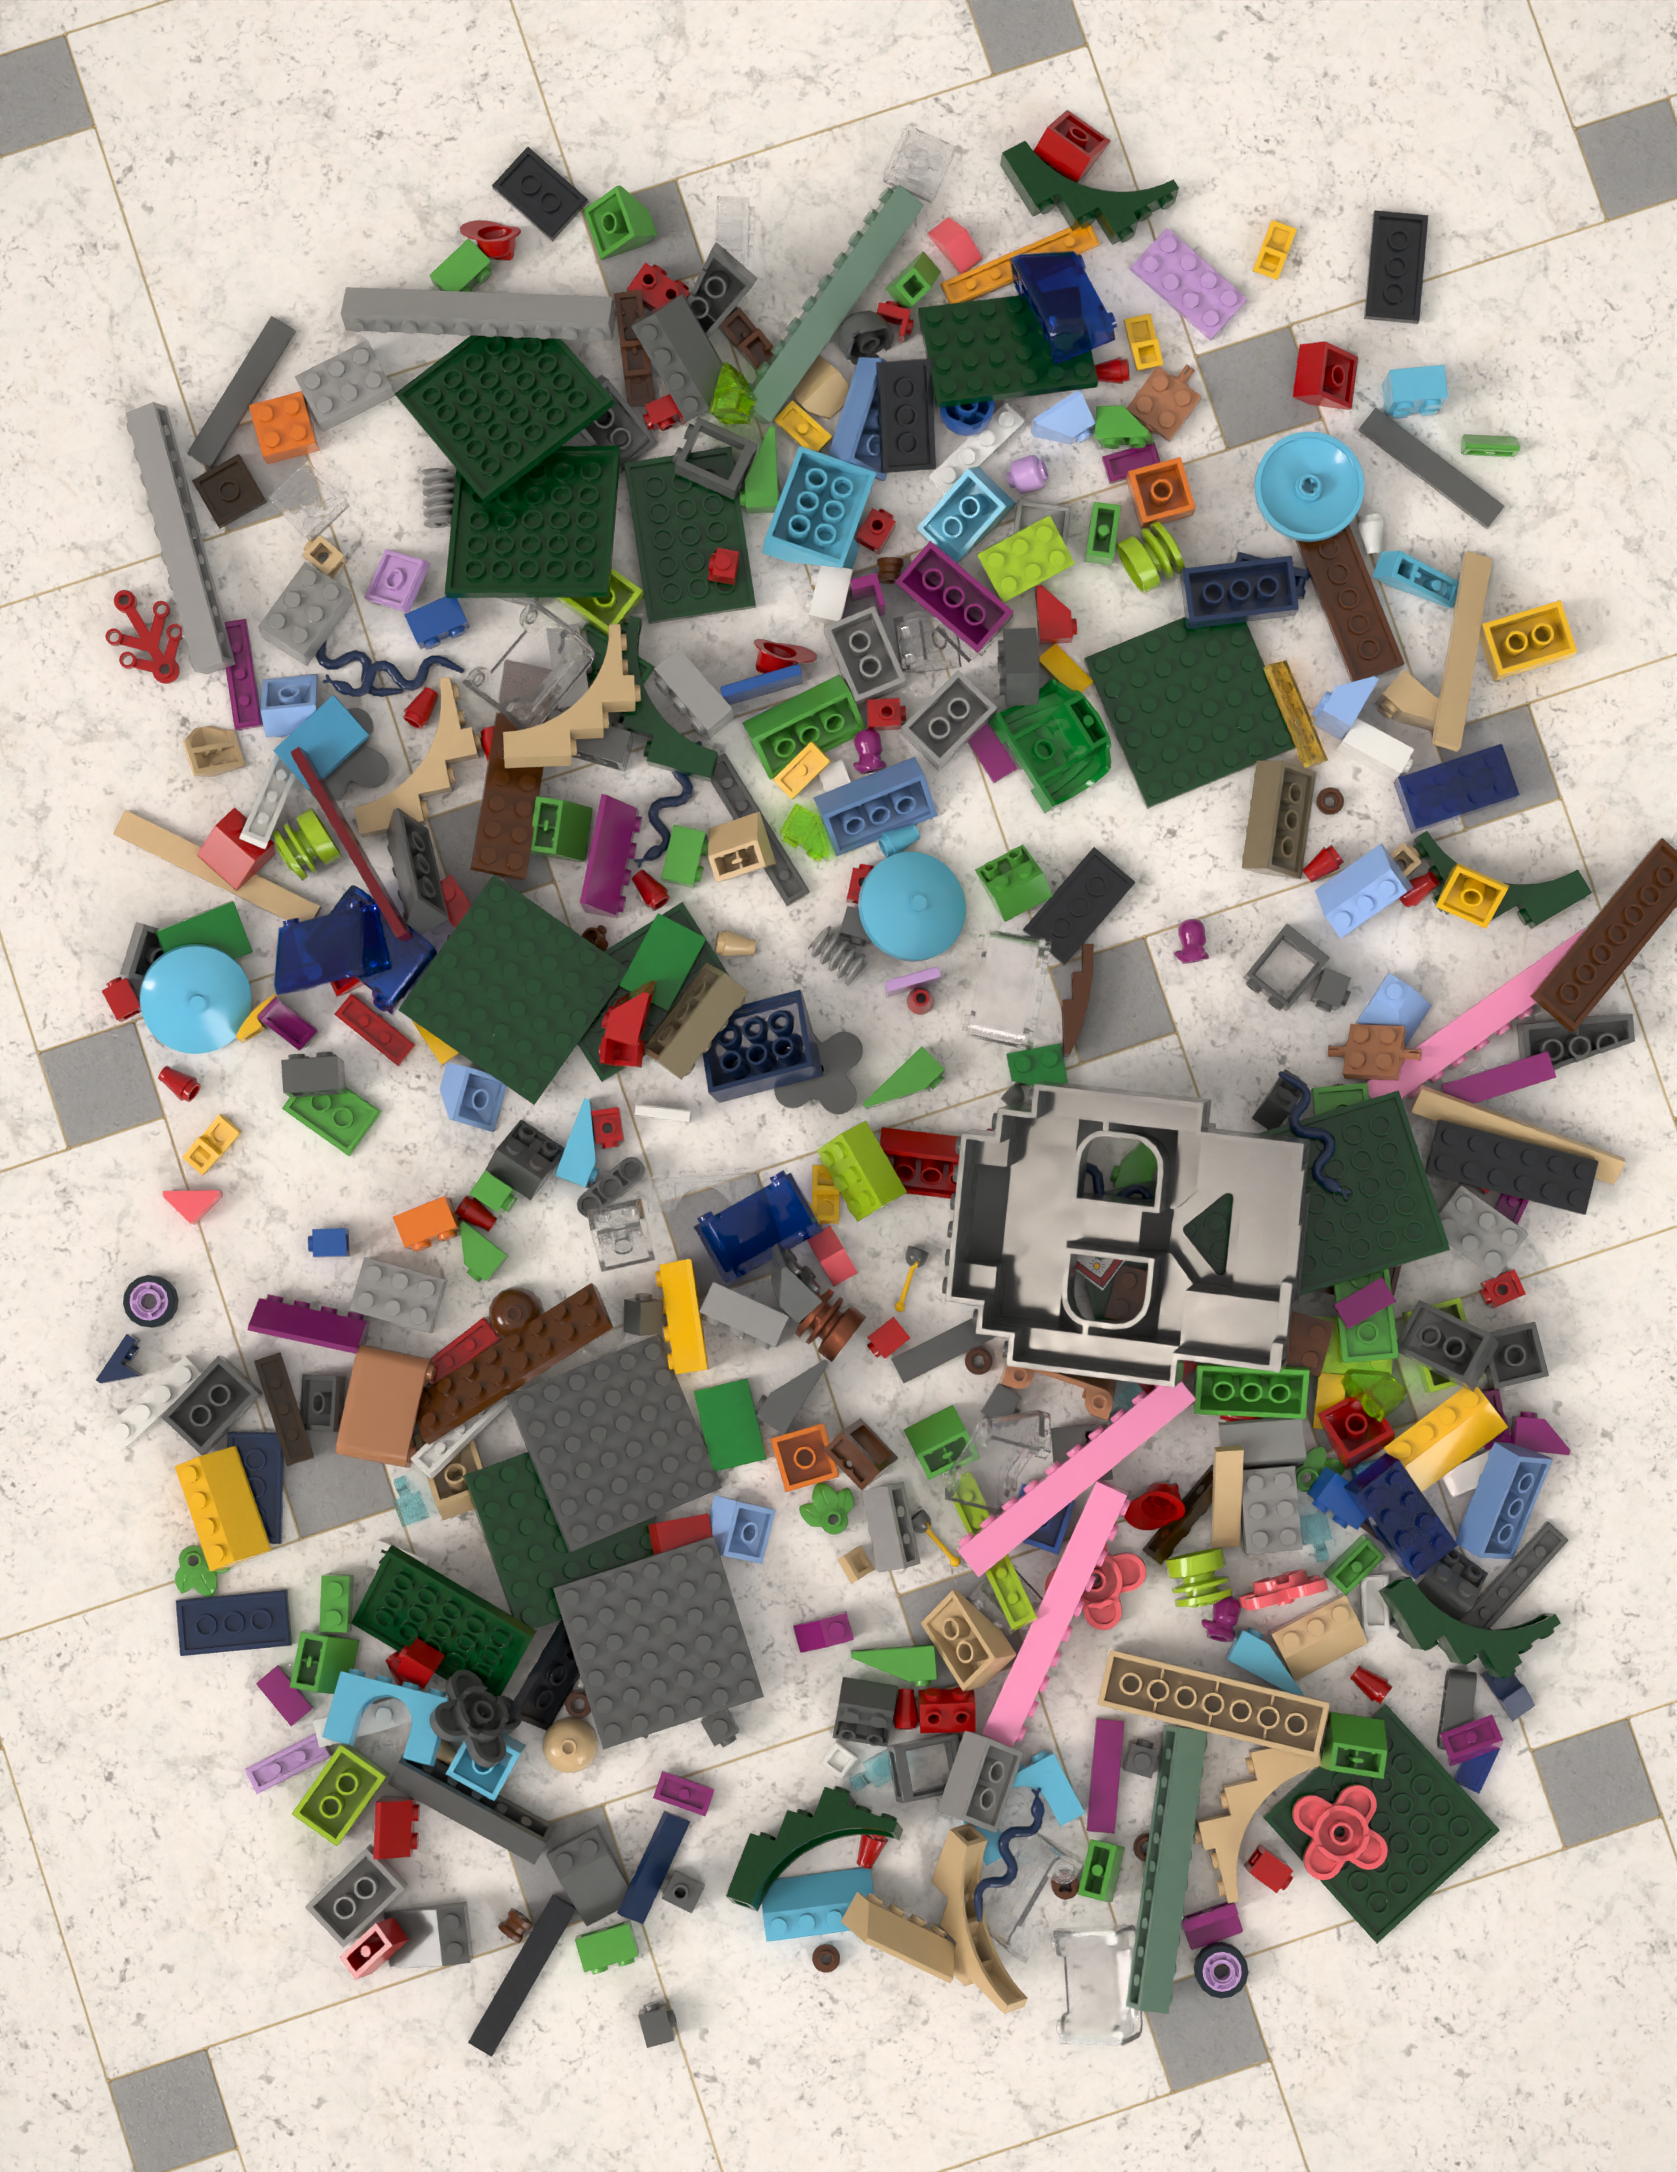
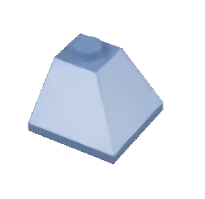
M1077 390L1035 417L1031 428L1033 437L1066 444H1073L1077 440L1079 443H1082L1093 435L1092 431L1095 427V421L1081 391Z
M317 674L263 679L261 715L266 737H285L290 735L313 714L317 703Z
M1389 973L1380 983L1356 1023L1362 1025L1404 1026L1406 1029V1047L1432 1005L1414 988Z
M447 1063L440 1092L449 1119L494 1132L506 1085L489 1073L467 1066Z
M715 1495L709 1519L712 1535L715 1538L719 1554L762 1564L776 1510Z

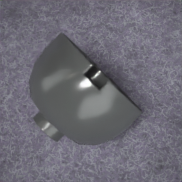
M860 311L849 315L839 330V346L846 359L850 360L854 365H857L859 357L879 358L876 353L883 348L887 351L894 340V332L887 321L880 314L872 311Z

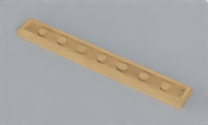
M1466 551L1463 555L1431 743L1456 752L1461 748L1492 564V558Z
M127 810L124 811L113 833L115 836L307 931H310L321 909L319 905L256 874L238 891H235L197 856L201 848L200 846Z
M1423 1085L1420 1086L1410 1107L1412 1113L1434 1121L1443 1120L1599 1161L1595 1178L1612 1185L1615 1184L1626 1163L1625 1158Z

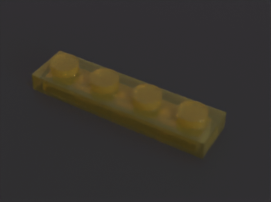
M1287 660L1264 667L1267 682L1272 688L1277 700V706L1282 712L1288 727V733L1292 736L1298 751V757L1304 767L1308 768L1328 761Z

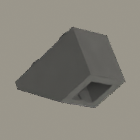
M1286 1069L1283 1071L1284 1073H1287L1288 1075H1291L1292 1077H1296L1297 1079H1300L1298 1076H1296V1075L1290 1073V1072H1289L1288 1070H1286ZM1279 1077L1257 1108L1252 1119L1267 1130L1280 1127L1289 1116L1302 1093L1299 1089L1294 1088L1286 1080L1282 1079V1077Z

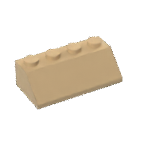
M859 1892L856 1893L841 1920L848 1929L864 1943L951 1984L954 1973L955 1943L946 1937L947 1932L936 1924L929 1927L925 1925L926 1921L913 1913L908 1917L904 1915L905 1911L893 1903L888 1907L883 1904L884 1900L872 1893H869L868 1896Z

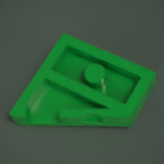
M1060 1043L1006 1054L1012 1082L1034 1087V1084L1042 1081L1068 1083Z

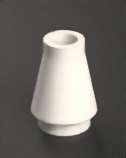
M1381 513L1359 516L1360 523L1357 525L1366 548V553L1382 552L1384 520H1381Z

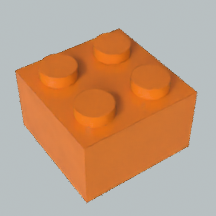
M302 391L249 405L262 457L267 465L320 451L307 401Z
M1181 457L1128 471L1126 481L1140 530L1150 528V525L1155 521L1165 524L1193 516L1196 507Z
M446 1196L393 1216L404 1247L413 1249L416 1252L430 1248L432 1246L431 1241L436 1239L442 1240V1242L458 1236L456 1231L460 1230V1222L455 1214L452 1202Z
M824 1423L770 1438L785 1492L839 1477L836 1463L823 1451L830 1443Z

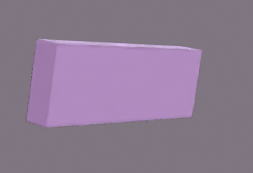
M316 1733L247 1767L245 1771L256 1794L333 1756L329 1746L319 1748Z

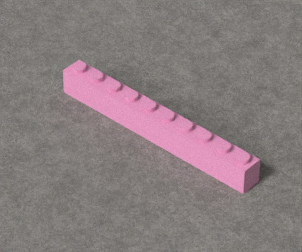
M1585 928L1414 1049H1422L1421 1061L1405 1060L1400 1069L1399 1081H1367L1369 1099L1398 1090L1401 1099L1406 1095L1411 1099L1417 1095L1420 1085L1428 1079L1433 1083L1445 1075L1442 1069L1450 1064L1456 1067L1467 1059L1466 1052L1472 1048L1477 1052L1490 1043L1487 1039L1490 1035L1496 1032L1499 1036L1510 1029L1512 1026L1509 1022L1518 1016L1522 1020L1534 1011L1531 1006L1537 1002L1530 995Z
M1182 1382L1175 1388L1154 1385L1155 1387L1148 1393L1144 1390L1131 1400L1134 1405L1126 1411L1123 1408L1119 1409L1109 1418L1112 1423L1104 1429L1100 1425L1088 1435L1091 1439L1083 1446L1078 1443L1066 1453L1069 1458L1060 1464L1056 1461L1044 1471L1047 1476L1038 1482L1035 1478L1023 1488L1025 1494L1018 1499L1013 1496L1001 1506L1004 1510L996 1517L991 1514L979 1524L982 1527L981 1530L974 1535L969 1532L958 1541L960 1547L956 1550L974 1573L980 1577L1196 1399Z
M1102 1479L1096 1481L1036 1613L1038 1620L1033 1621L985 1725L982 1732L983 1735L1013 1748L1015 1741L1021 1743L1027 1730L1023 1723L1027 1716L1033 1717L1039 1704L1034 1699L1038 1691L1044 1693L1050 1677L1046 1676L1049 1666L1055 1668L1062 1652L1057 1650L1061 1640L1067 1642L1073 1629L1069 1625L1073 1615L1079 1616L1085 1603L1080 1598L1084 1590L1090 1592L1096 1579L1095 1576L1091 1575L1095 1565L1101 1567L1107 1555V1551L1103 1550L1107 1540L1113 1542L1119 1526L1115 1525L1116 1519L1119 1514L1124 1516L1131 1501L1126 1499L1128 1491Z

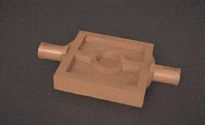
M1186 364L1178 377L1156 367L1126 409L1149 433L1160 435L1171 442L1202 398L1200 394L1189 388L1186 383L1195 370Z
M1350 1024L1349 1036L1345 1046L1329 1045L1328 1057H1344L1342 1074L1346 1079L1399 1081L1400 1069L1404 1061H1421L1422 1049H1406V1029L1404 1026Z

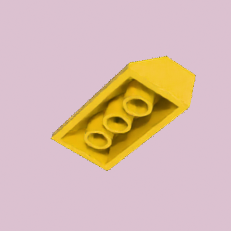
M687 1259L660 1264V1271H655L657 1287H663L664 1298L659 1300L663 1301V1315L667 1314L668 1325L663 1326L665 1342H671L672 1353H667L669 1370L675 1369V1375L709 1370L702 1317L699 1312L700 1304L693 1260Z
M1477 1386L1473 1392L1463 1387L1385 1446L1384 1449L1418 1493L1421 1494L1505 1431L1508 1426Z
M237 1446L205 1454L175 1466L210 1571L224 1570L272 1551Z

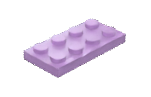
M1168 228L1161 233L1130 268L1135 275L1210 341L1247 302V298Z

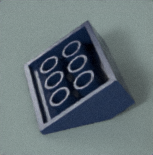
M801 990L747 1003L734 1010L728 1018L727 1026L712 1039L711 1047L703 1054L708 1093L719 1103L823 1076L818 1046Z

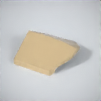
M819 355L794 389L795 398L807 412L830 420L843 408L850 385L836 368Z
M213 726L195 728L183 741L193 776L215 777L245 766L234 730H224Z

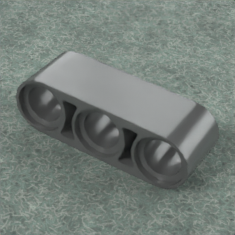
M627 1157L579 1197L577 1201L579 1213L587 1218L599 1216L644 1177L645 1166L635 1157ZM634 1162L639 1165L640 1171L637 1176L631 1178L626 1176L625 1167L627 1164ZM609 1180H614L618 1183L619 1188L614 1195H607L604 1192V1184ZM587 1198H594L597 1201V1209L592 1213H586L583 1210L582 1205Z
M1448 1668L1446 1671L1437 1736L1438 1749L1445 1750L1440 1738L1441 1733L1472 1722L1477 1685L1476 1672Z

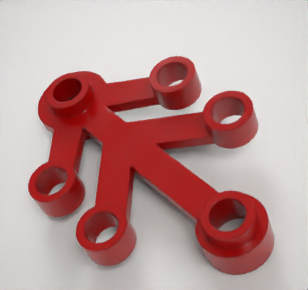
M128 590L119 591L114 597V605L120 612L126 613L140 638L122 634L118 629L112 628L105 635L106 641L112 646L122 645L149 652L154 660L139 659L131 652H123L119 657V662L125 669L136 668L152 672L154 678L162 684L174 682L180 673V667L175 661L179 642L183 639L182 627L178 624L168 626L166 634L169 637V641L164 655L158 647L165 620L171 612L169 605L164 601H157L153 605L155 616L151 631L149 632L136 610L137 598ZM123 596L129 597V602L125 605L120 604V599ZM159 606H166L165 613H157ZM175 628L179 629L180 634L177 637H172L171 631ZM113 633H118L119 639L112 642L110 636ZM127 656L133 658L132 663L129 665L124 664V659ZM163 666H170L169 673H161V668Z

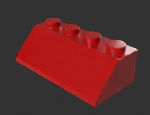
M881 1128L880 1146L907 1191L906 1194L951 1199L952 1193H956L957 1182H953V1170L955 1165L959 1164V1154H956V1141L961 1136Z

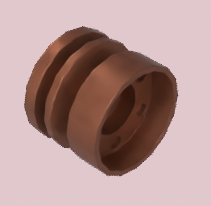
M829 1288L821 1295L823 1302L800 1321L794 1334L800 1338L808 1328L812 1331V1334L806 1340V1343L810 1344L817 1337H820L822 1342L818 1352L832 1362L865 1320L866 1316L853 1306L848 1308L843 1314L838 1310L843 1302V1298L839 1297L833 1306L830 1305L828 1301L835 1292Z

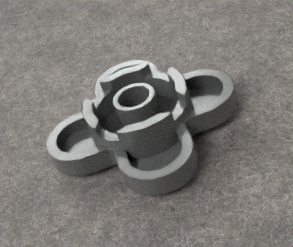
M349 708L347 710L370 734V737L323 780L335 802L345 795L350 783L355 782L366 788H376L381 786L389 776L390 768L386 758L380 752L368 747L374 733V723L370 715L360 708Z
M850 1032L836 1033L825 1042H820L814 1034L821 1065L824 1068L823 1076L775 1088L776 1099L784 1107L795 1109L816 1098L824 1109L832 1114L840 1115L847 1113L856 1103L857 1092L853 1083L846 1076V1073L861 1060L863 1054L862 1043L856 1035Z
M458 1670L446 1683V1692L450 1701L439 1704L431 1712L430 1726L434 1733L445 1741L463 1740L469 1755L478 1765L492 1768L503 1760L506 1755V1745L502 1735L512 1733L521 1724V1720L514 1718L508 1713L513 1703L512 1699L506 1696H493L486 1691L488 1688L483 1685L481 1679L475 1673L469 1670Z

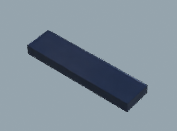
M664 1810L617 1913L620 1916L644 1924L690 1824L688 1819Z

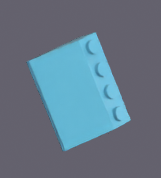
M799 446L767 531L762 553L787 562L843 568L877 472Z

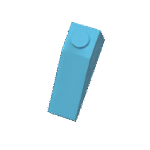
M1382 551L1372 576L1395 589L1447 608L1454 607L1459 581L1402 551Z
M584 1098L555 1176L588 1188L589 1183H595L600 1169L595 1168L597 1165V1155L591 1114L592 1104L586 1098Z
M1249 1627L1247 1632L1240 1628L1225 1658L1284 1691L1304 1696L1272 1648L1262 1640L1264 1635Z

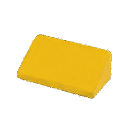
M1056 643L1039 657V666L1052 679H1056L1057 682L1063 683L1073 691L1078 690L1083 693L1094 682Z

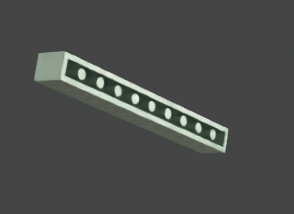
M900 184L892 188L887 187L878 199L881 202L876 210L871 209L865 216L863 222L866 224L862 230H857L848 241L850 247L845 253L841 252L832 264L835 267L830 275L825 274L817 285L819 290L814 297L811 295L803 304L802 309L804 312L799 319L795 317L786 329L789 332L784 340L780 339L776 342L771 350L773 355L768 362L764 361L755 373L758 377L753 384L748 383L740 393L742 399L738 405L760 423L768 424L772 422L923 208L924 204Z
M1164 1725L1126 1999V2007L1139 2011L1169 2014V2008L1173 2000L1172 1986L1177 1970L1176 1957L1180 1946L1181 1921L1184 1917V1898L1188 1888L1189 1864L1192 1860L1191 1847L1193 1835L1196 1831L1195 1818L1200 1802V1782L1204 1773V1752L1207 1749V1732L1198 1729Z

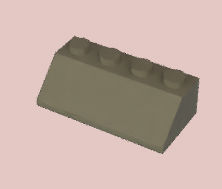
M1283 760L1257 761L1246 829L1242 869L1258 874L1301 879L1316 772Z
M706 963L645 1042L643 1053L682 1080L684 1076L689 1075L693 1071L699 1056L709 1050L715 1035L727 1026L728 1018L734 1010L739 1009L743 1005L748 991L725 972Z

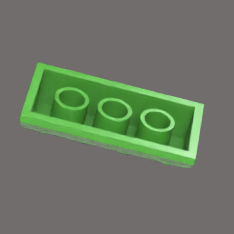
M840 674L742 722L749 740L770 780L775 778L810 742H814L825 753L853 739L859 731L866 729L853 696Z
M1197 1363L1193 1396L1196 1399L1193 1402L1194 1414L1306 1419L1310 1369L1308 1367H1284L1281 1372L1211 1363Z

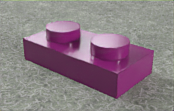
M662 1770L653 1798L706 1817L715 1789Z

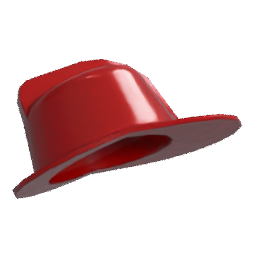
M476 220L464 223L460 227V233L465 237L476 240L480 250L487 257L510 261L514 257L516 237L521 233V229L492 221Z
M765 639L754 640V645L759 649L755 667L758 672L763 674L796 665L798 662L808 663L817 660V654L814 651L802 646L775 643Z
M1155 1482L1149 1485L1143 1495L1130 1502L1124 1515L1128 1524L1140 1530H1155L1182 1518L1185 1513V1505L1181 1501L1178 1484Z

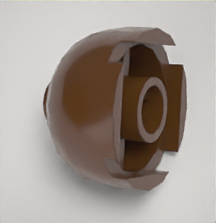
M510 1287L502 1290L493 1298L489 1307V1321L492 1329L498 1336L506 1338L542 1315L544 1309L541 1300L532 1291L523 1287Z

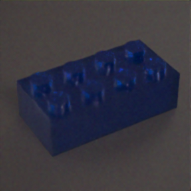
M1502 744L1398 777L1393 782L1411 834L1513 801L1520 795Z
M1385 1453L1343 1487L1400 1570L1413 1579H1417L1458 1545L1399 1459Z

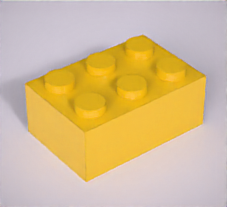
M1561 600L1481 625L1479 638L1493 682L1570 659L1577 653Z

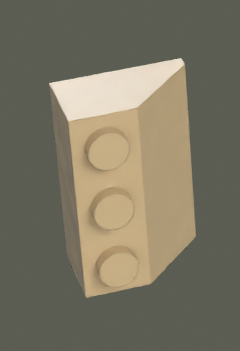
M1342 1593L1268 1632L1295 1682L1368 1643L1346 1595Z

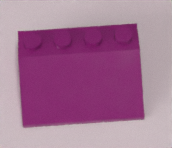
M605 794L601 795L580 904L585 913L617 919L618 913H623L625 909L626 897L622 896L624 885L629 886L632 870L628 869L629 859L635 858L637 843H633L635 832L640 833L642 817L638 816L639 811L637 808Z

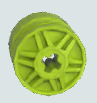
M1158 521L1150 525L1151 532L1147 528L1141 530L1143 543L1131 535L1116 544L1117 553L1126 572L1143 594L1160 586L1161 582L1158 572L1170 580L1174 576L1173 571L1176 574H1180L1182 569L1185 568L1176 541Z
M312 807L296 817L300 827L298 831H295L288 823H285L283 826L289 835L288 837L284 838L278 828L272 832L276 848L288 868L297 874L302 881L308 878L303 868L304 865L307 864L314 874L318 872L314 862L315 858L319 857L328 866L342 857L338 847Z
M1222 1548L1196 1551L1165 1560L1169 1578H1182L1183 1584L1172 1588V1593L1185 1592L1186 1596L1174 1599L1176 1607L1196 1608L1218 1603L1220 1600L1233 1595L1230 1587L1218 1588V1585L1229 1582L1228 1576L1215 1575V1571L1226 1566Z

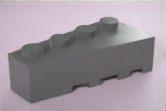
M717 242L712 247L687 299L708 338L758 279Z
M1630 1013L1588 1016L1572 1033L1557 1020L1517 1024L1520 1059L1548 1051L1554 1070L1635 1042L1633 1014Z

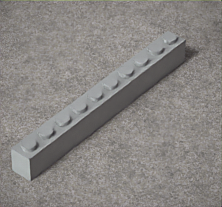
M346 287L341 317L345 329L354 332L375 331L381 333L401 332L407 334L426 333L433 335L452 334L460 336L478 335L487 337L504 336L513 338L530 337L540 339L612 341L616 310L613 297Z
M152 402L126 412L127 430L133 439L135 447L133 450L134 456L139 462L141 469L140 479L146 488L148 508L153 514L155 522L154 531L161 544V558L169 574L168 584L174 593L176 601L175 610L181 619L183 627L182 636L187 643L190 653V665L194 672L210 674L236 663L167 406Z

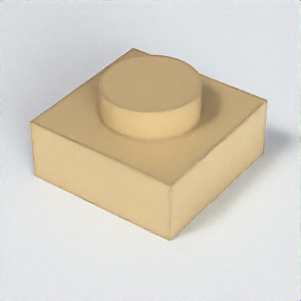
M861 1545L837 1559L851 1584L874 1570Z

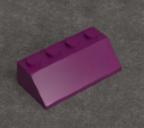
M931 541L895 581L897 586L976 653H979L989 644L1013 617V610Z
M267 1294V1299H258L247 1329L248 1331L356 1354L359 1346L366 1344L370 1322L364 1321L365 1315L348 1312L347 1317L337 1315L338 1309L321 1306L320 1311L310 1309L311 1303L294 1300V1304L290 1305L283 1303L284 1297Z

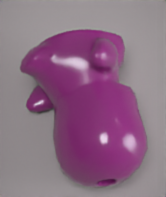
M871 728L859 731L854 737V745L859 754L858 762L853 763L854 768L860 774H869L886 768V763L880 756L883 749L879 733Z
M1198 919L1183 921L1178 928L1182 950L1176 951L1175 956L1182 964L1209 959V955L1203 947L1206 944L1204 924Z
M1229 1596L1213 1604L1212 1621L1207 1619L1201 1621L1203 1627L1207 1629L1206 1634L1210 1639L1220 1642H1232L1234 1640L1235 1631L1233 1626L1238 1623L1241 1605L1235 1597Z

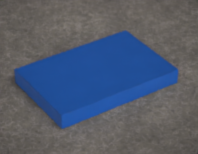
M796 664L721 686V696L729 705L801 685L803 684L800 665Z

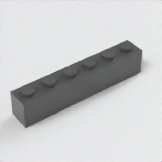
M403 1756L401 1757L388 1785L535 1865L555 1825L499 1794L495 1801L487 1798L446 1775L449 1767L437 1760L433 1767L406 1760Z

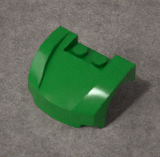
M1056 679L1049 680L1039 689L1038 705L1012 706L996 713L988 721L1001 744L1007 742L1033 784L1034 788L1031 792L1044 813L1060 806L1096 783L1111 768L1110 748L1112 744L1099 713L1080 691H1073L1063 683L1057 682Z

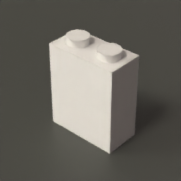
M1356 718L1352 727L1344 735L1336 751L1391 781H1394L1398 776L1403 777L1415 759L1411 757L1414 748Z

